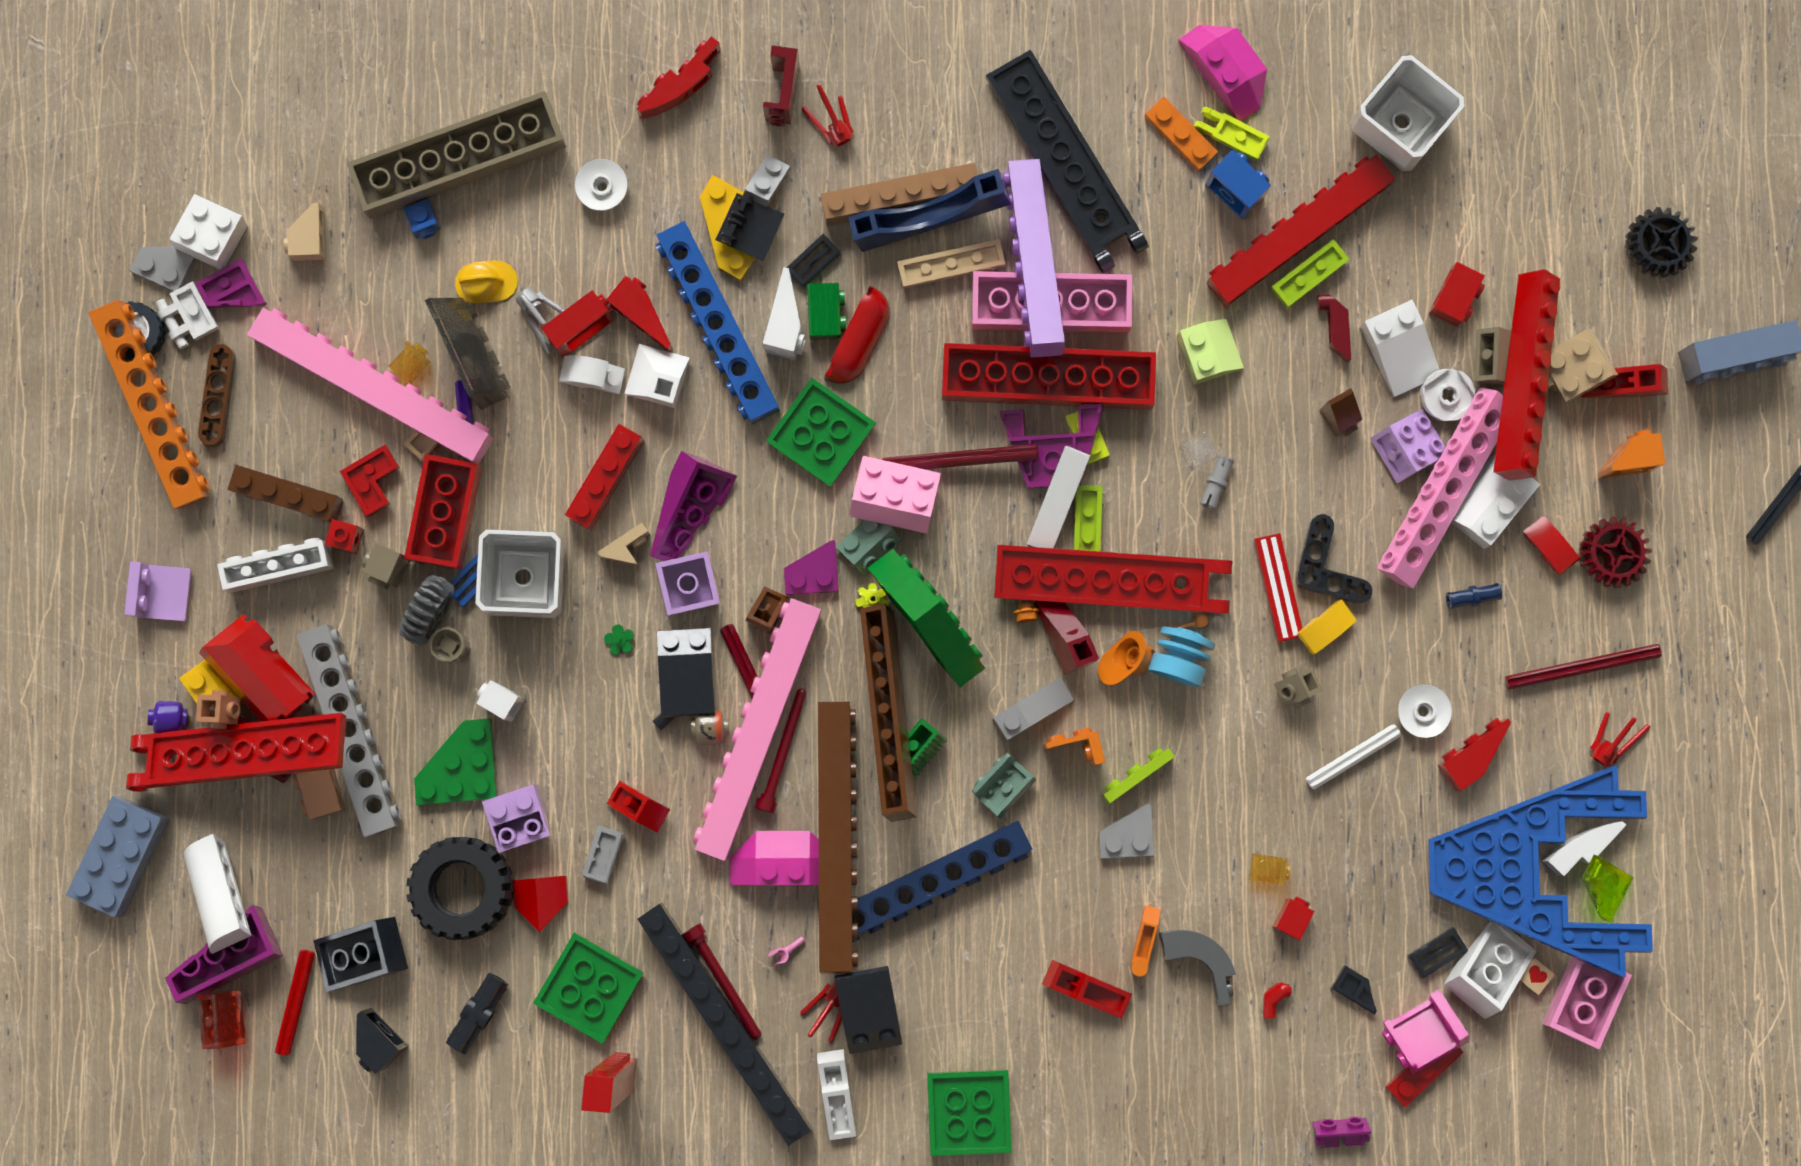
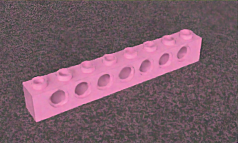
M1479 388L1465 415L1461 418L1453 436L1448 441L1441 457L1436 462L1429 478L1422 486L1421 492L1413 506L1409 509L1401 527L1396 532L1389 548L1382 556L1377 569L1396 584L1414 589L1496 445L1503 395L1500 392Z

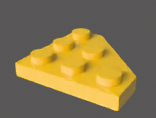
M712 175L700 195V200L718 268L742 282L756 258L715 241L736 193L743 195L744 192Z

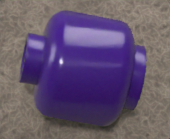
M158 701L154 706V710H148L147 725L153 726L154 733L186 730L188 709H184L181 702Z

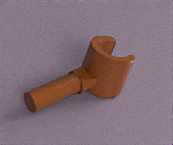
M1194 613V622H1188L1172 628H1206L1209 624L1208 613Z

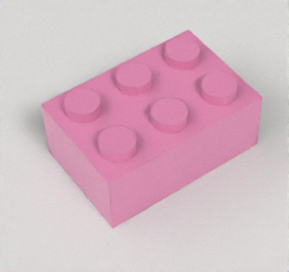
M863 456L852 498L850 517L927 534L941 473Z
M1571 957L1542 1024L1587 1046L1600 1049L1632 975L1626 972L1625 978H1619Z

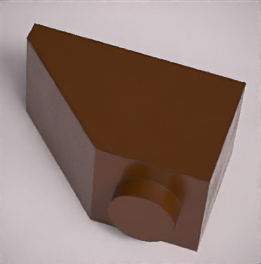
M1351 388L1329 400L1320 409L1335 437L1341 433L1346 437L1359 429L1357 424L1363 420Z

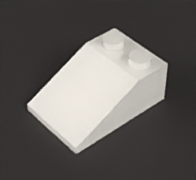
M783 267L763 346L767 354L796 361L797 355L803 354L806 340H804L805 335L802 334L789 268Z
M1413 300L1368 319L1359 327L1393 398L1424 384L1429 375L1440 370L1424 322Z
M1490 921L1468 948V951L1456 963L1443 985L1486 1019L1502 1011L1535 955L1536 950L1512 930Z

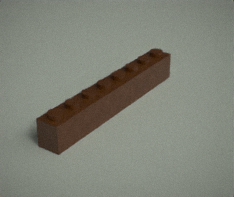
M886 604L860 608L882 816L890 822L917 818L895 613Z

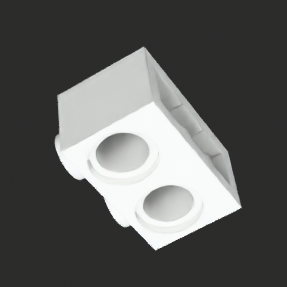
M492 680L488 684L484 683L476 695L479 698L476 704L510 722L514 720L526 700Z

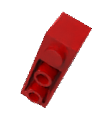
M1499 718L1492 720L1485 725L1487 730L1479 736L1477 733H1474L1463 741L1464 747L1458 751L1453 748L1441 756L1444 761L1439 763L1438 766L1456 791H1462L1485 774L1511 724L1508 718L1501 721Z

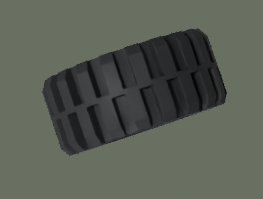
M470 837L445 838V840L431 844L429 849L423 850L418 856V861L412 864L410 869L412 874L410 878H407L406 886H409V894H406L407 901L411 902L413 907L411 912L414 917H418L420 920L419 924L424 929L432 931L431 934L437 937H445L447 940L471 939L484 935V933L494 929L497 926L496 924L506 916V910L508 906H511L513 900L511 893L514 890V882L511 881L510 876L512 871L510 867H507L506 859L502 853L499 854L491 844ZM460 862L477 868L485 882V895L482 902L473 911L465 914H457L445 909L441 905L436 892V884L440 873L449 865Z

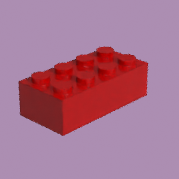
M425 454L404 559L414 563L462 570L482 467L479 464Z

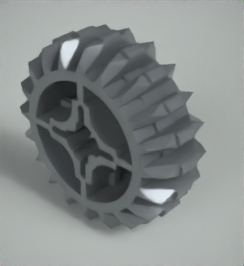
M432 575L426 578L417 589L404 612L400 625V635L412 644L422 646L427 643L439 625H441L454 595V586L442 577Z

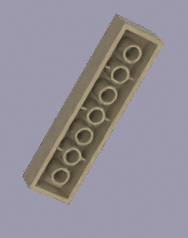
M543 91L346 164L363 211L371 219L564 149L566 144L548 96Z

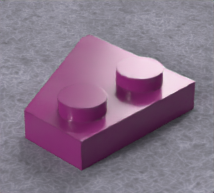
M242 259L195 283L208 308L267 305Z
M835 540L827 542L784 568L786 595L839 592Z

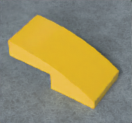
M1341 599L1332 604L1322 615L1313 618L1297 635L1309 652L1314 655L1339 637L1357 620Z

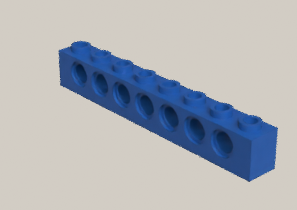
M683 221L656 234L659 243L655 244L661 258L667 256L671 264L667 269L673 281L679 280L682 289L678 291L685 305L690 303L693 307L694 312L690 313L697 328L703 327L706 335L702 336L709 351L714 349L718 357L714 359V362L720 374L726 373L729 381L725 384L731 396H738L741 405L737 407L744 420L749 418L753 425L779 412V405L686 222ZM683 249L688 252L687 257L683 260L674 258V254L678 250ZM695 272L700 275L695 283H688L685 280L689 273ZM703 295H707L711 298L710 304L704 307L697 304L698 299ZM715 318L723 321L722 327L717 330L709 327L710 321ZM724 342H733L735 344L734 350L730 353L722 352L720 349ZM741 364L747 368L746 373L742 376H735L732 373L736 365ZM748 388H756L759 391L758 396L752 400L745 398L744 392Z

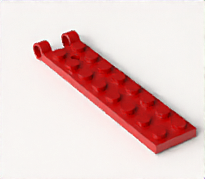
M997 545L994 598L1229 614L1230 600L1208 599L1209 573L1232 574L1233 561ZM1178 579H1183L1186 582V586L1183 589L1177 588L1176 581Z
M343 713L227 725L226 729L207 727L132 735L130 751L141 754L147 753L146 771L144 773L127 774L126 789L134 792H144L148 788L343 768L346 715ZM177 755L176 761L172 764L173 756Z

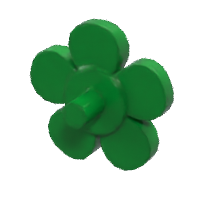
M620 624L614 625L612 627L613 633L605 634V643L612 644L609 650L614 655H618L621 649L623 652L629 653L633 649V644L629 642L634 638L633 631L630 629L624 631L623 626Z

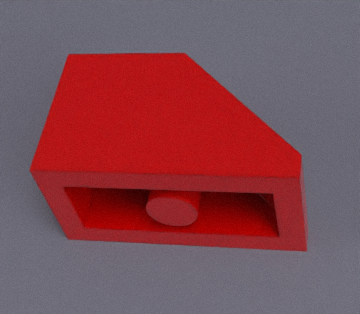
M620 780L606 803L633 821L657 833L671 810Z

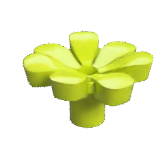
M869 583L868 590L864 587H860L857 590L861 598L855 599L854 604L856 607L865 608L880 604H886L889 607V601L884 599L886 594L882 588L877 590L876 583Z

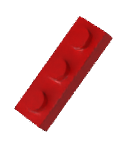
M1459 1047L1412 1074L1409 1068L1403 1069L1385 1087L1403 1107H1406L1464 1052Z

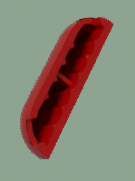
M869 286L866 295H863L830 361L831 365L824 379L833 383L844 384L858 378L865 369L890 316L889 303L884 294L878 289Z

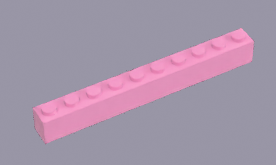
M262 308L247 334L253 340L470 462L480 463L494 439L488 434L489 428L477 421L472 425L465 421L466 415L454 408L451 412L442 408L444 403L432 396L429 399L420 396L422 391L409 383L404 387L397 383L399 378L390 372L379 373L375 370L377 366L364 358L361 362L354 359L353 355L355 353L343 346H340L339 349L331 346L332 340L318 333L316 337L308 333L310 328L298 321H295L294 324L286 321L288 316L281 311L273 308L272 312Z
M792 598L789 603L784 602L779 617L783 618L780 628H774L769 641L774 643L771 652H765L760 667L764 668L761 678L755 677L750 692L754 693L751 703H745L741 713V717L745 718L741 728L736 727L731 740V742L735 743L732 753L727 752L721 767L726 769L723 777H717L712 792L716 793L713 803H707L702 817L706 818L703 829L697 828L693 838V842L696 843L695 850L723 861L727 860L822 612L821 609Z

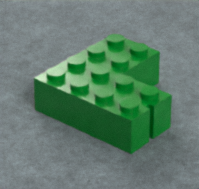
M894 549L890 550L869 566L868 570L892 604L915 629L935 660L961 688L985 669L980 661L983 655L974 644L969 645L972 640L963 627L958 628L961 623L952 611L947 612L949 605L939 593L936 596L937 591L928 580L924 582L925 578L916 567L911 569L914 566L905 554L899 556Z

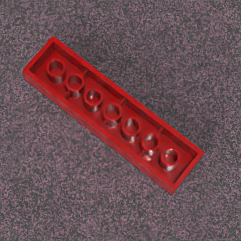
M944 343L941 401L1073 407L1102 404L1103 408L1152 410L1155 405L1156 352L1064 348L1063 355L1031 357L1030 347L1025 348V346Z

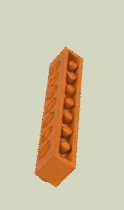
M115 300L88 312L173 508L181 509L209 497L210 495L207 491L210 489L209 483L204 475H200L197 468L199 460L193 450L190 451L186 443L189 440L183 426L179 427L176 420L178 416L176 407L166 397V384L161 377L158 378L154 368L157 367L155 359L145 349L144 343H146V339L141 329L135 326L133 321L135 314L132 307L126 304L125 301ZM121 323L124 326V334L118 338L115 334V327ZM129 348H133L135 351V358L131 362H128L125 357L126 351ZM143 372L146 376V382L140 387L136 382V377L139 373ZM150 397H154L157 402V406L153 411L147 408V401ZM161 421L167 424V432L163 436L157 430L158 424ZM173 445L178 450V456L174 460L168 456V450ZM182 470H185L189 475V480L186 484H182L179 481V473Z

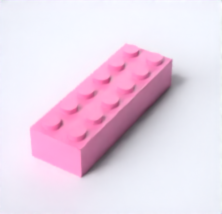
M973 271L972 330L1027 331V324H1022L1021 308H1024V301H1019L1018 285H1021V278H1016L1015 272ZM1055 273L1063 332H1130L1132 327V275Z

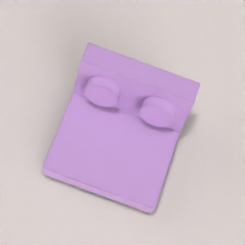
M1423 409L1390 425L1370 438L1396 483L1405 480L1419 470L1438 461L1446 448Z
M130 561L124 615L138 618L186 621L192 570L189 568L147 565L141 562Z

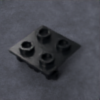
M736 193L715 241L764 261L785 214L753 201V197L747 193H743V195Z

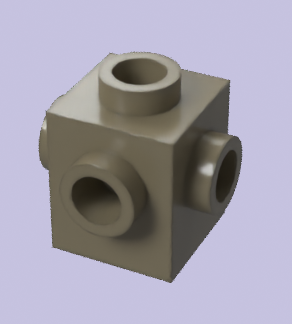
M1312 667L1297 672V669L1294 668L1281 674L1283 680L1274 683L1277 695L1285 708L1293 704L1297 708L1312 702L1311 696L1323 691Z

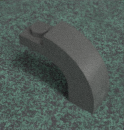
M1169 930L1159 932L1164 959L1195 957L1201 960L1210 971L1216 1003L1220 1006L1231 1004L1229 997L1234 996L1231 981H1226L1225 977L1236 975L1224 949L1211 938L1194 931Z

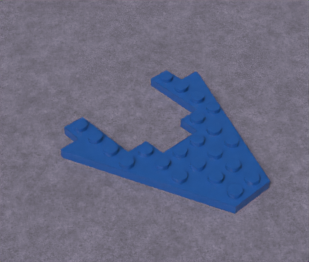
M1611 766L1428 840L1429 894L1619 978L1626 977L1625 953L1653 952L1652 924L1568 922V895H1540L1538 844H1565V818H1647L1646 791L1619 790L1618 766Z

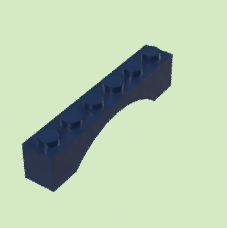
M999 169L974 176L962 186L936 199L902 208L872 209L848 217L854 242L862 252L1011 205L1006 182Z

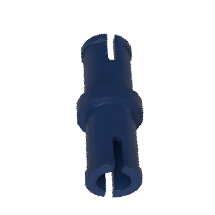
M1499 583L1482 587L1473 585L1469 586L1466 590L1447 592L1445 597L1449 609L1467 605L1476 607L1483 602L1501 600L1502 589Z

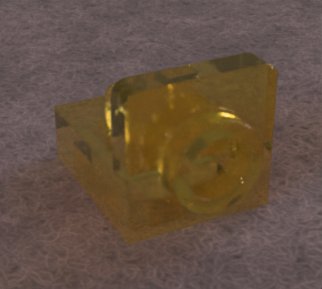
M406 341L404 343L405 349L391 362L389 367L407 384H411L431 362L425 357L428 352L416 342L412 345Z
M1252 853L1248 880L1284 885V881L1289 880L1291 865L1287 864V858Z

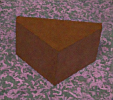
M764 586L746 617V623L772 634L779 619L784 602H787L788 597Z

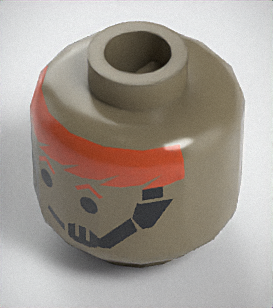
M716 710L715 715H698L695 718H691L692 739H696L699 745H720L724 741V735H729V719H724L721 711Z

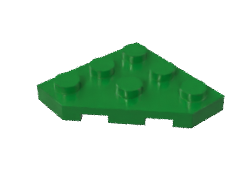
M491 718L464 720L414 778L416 805L484 800L497 797Z

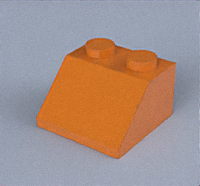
M1642 430L1635 432V435L1627 436L1628 440L1618 445L1598 472V479L1651 472L1665 465L1661 433L1651 434V430Z

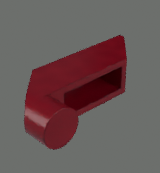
M1329 294L1317 295V310H1327L1329 347L1345 362H1350L1349 311L1333 296Z

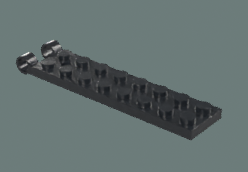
M1031 49L986 74L987 82L1033 158L1040 160L1042 173L1091 252L1099 270L1104 274L1115 267L1112 257L1104 246L1126 235L1131 248L1136 254L1149 248L1145 236L1129 213ZM1098 214L1105 215L1106 220L1103 223L1096 220Z

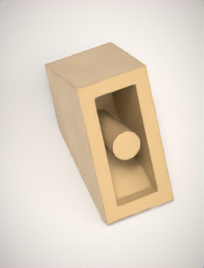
M312 203L287 229V238H284V251L293 261L325 260L324 208L319 203Z

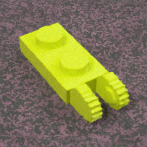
M1203 107L1201 114L1219 123L1216 128H1213L1204 122L1196 121L1194 124L1196 130L1211 136V139L1257 162L1270 137L1225 113L1221 114L1209 107Z

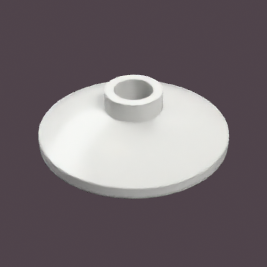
M595 159L586 163L579 170L575 179V190L578 198L585 206L593 210L605 211L616 207L624 199L627 192L628 183L623 169L617 163L608 159ZM605 183L607 188L604 191H599L598 185Z
M1427 684L1414 686L1407 690L1399 701V720L1402 726L1414 736L1421 738L1436 736L1446 729L1451 720L1452 708L1446 694L1435 686ZM1421 706L1427 709V714L1424 717L1420 716L1418 712Z

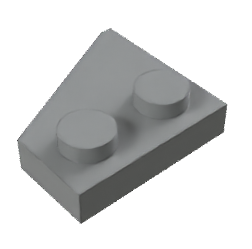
M174 246L141 247L129 271L171 291H175L183 287L196 258L176 249Z
M1151 804L1142 806L1098 832L1100 858L1154 856Z

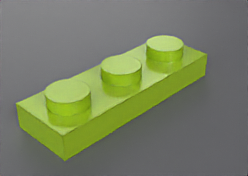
M1333 239L1274 284L1271 290L1283 305L1289 308L1350 259Z
M1078 486L1075 496L1074 550H1101L1103 486Z
M1159 747L1147 756L1150 761L1141 766L1137 763L1126 771L1128 776L1119 782L1116 778L1104 787L1107 792L1102 794L1108 804L1113 802L1173 759L1175 756L1169 748L1163 751Z

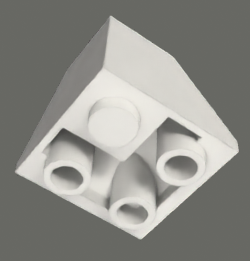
M639 344L625 395L676 409L690 358Z

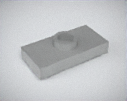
M598 825L581 877L608 885L624 833Z

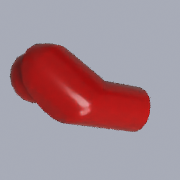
M1276 983L1264 993L1263 1018H1276L1277 1004L1284 998H1289L1292 994V988L1289 984Z

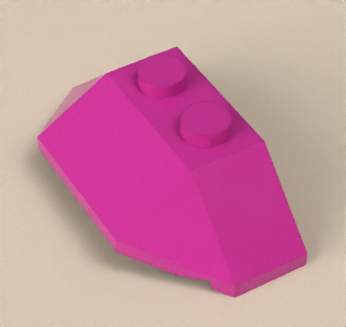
M1198 25L1178 39L1181 46L1235 119L1242 122L1260 109L1268 69L1238 28Z
M756 831L730 857V885H819V839L811 831Z

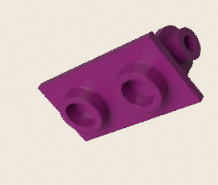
M1350 1117L1343 1120L1323 1119L1312 1122L1316 1133L1314 1135L1315 1146H1320L1321 1148L1340 1147V1138L1344 1137L1345 1146L1365 1145V1142H1370L1369 1134H1371V1129L1366 1118Z

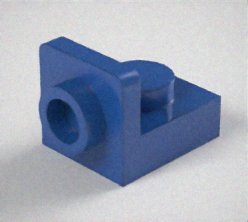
M428 198L403 208L410 223L412 234L416 239L420 237L421 239L430 238L436 234L435 231L441 229Z

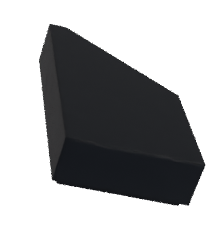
M1344 965L1332 984L1331 989L1375 1015L1377 1010L1374 1005L1369 979Z

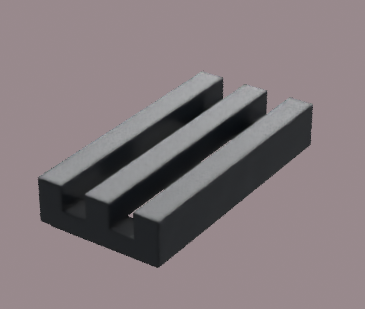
M822 234L786 268H789L792 278L804 289L807 284L811 283L841 255V251ZM824 242L826 246L796 273L794 269ZM830 250L833 251V253L829 255L818 267H816L805 279L801 278Z
M1451 927L1407 956L1419 972L1420 977L1424 979L1468 951L1455 928ZM1451 935L1454 939L1418 961L1417 957ZM1458 944L1460 947L1427 969H1423L1422 966L1454 945Z

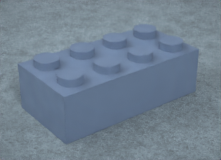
M1794 320L1694 342L1678 352L1685 382L1695 381V384L1699 385L1712 381L1711 379L1719 376L1721 379L1734 377L1737 373L1745 371V369L1748 374L1763 370V367L1770 365L1772 368L1787 365L1788 362L1796 360V355L1801 353V333L1798 321Z
M112 796L66 896L110 916L124 917L170 818L124 797Z

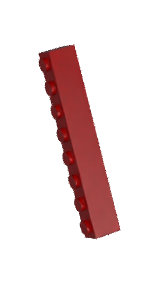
M1377 154L1371 159L1367 156L1354 165L1356 170L1349 175L1347 172L1342 173L1334 180L1335 185L1329 190L1326 187L1319 190L1313 196L1315 200L1307 205L1305 202L1300 204L1292 211L1294 215L1287 221L1285 218L1277 221L1271 227L1273 229L1272 232L1266 236L1264 233L1257 236L1250 242L1253 246L1246 251L1242 248L1230 257L1232 261L1226 266L1220 264L1210 271L1211 277L1208 279L1207 285L1225 308L1391 186L1395 181V177Z
M1546 269L1518 274L1493 470L1494 473L1509 481L1536 477L1539 463L1538 456L1542 438L1545 399L1548 389V375L1560 290V278Z
M614 1052V1054H611V1056L585 1074L581 1111L611 1113L634 1090L637 1058H630L631 1053Z

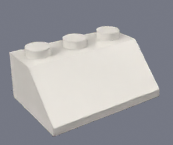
M1491 455L1484 464L1451 522L1483 549L1493 544L1540 485L1533 478L1509 481L1493 472L1494 455Z

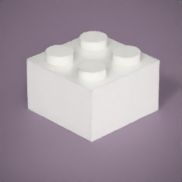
M194 194L172 233L170 241L176 249L221 270L226 267L248 226L241 215Z

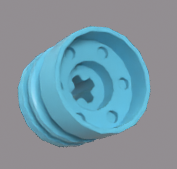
M1161 627L1160 634L1169 638L1170 641L1157 640V644L1167 651L1166 654L1153 653L1148 671L1182 684L1202 687L1207 671L1196 663L1197 660L1210 661L1211 656L1202 652L1201 649L1213 651L1215 643L1206 639L1201 634L1188 629Z

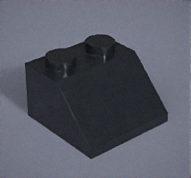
M368 1008L357 1014L356 1055L360 1058L359 1064L367 1072L373 1071L376 1074L385 1070L409 1045L372 1008Z

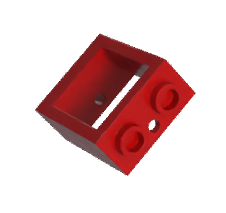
M591 290L541 327V329L564 359V356H568L611 324L614 320L610 314L614 311L602 294L597 296Z

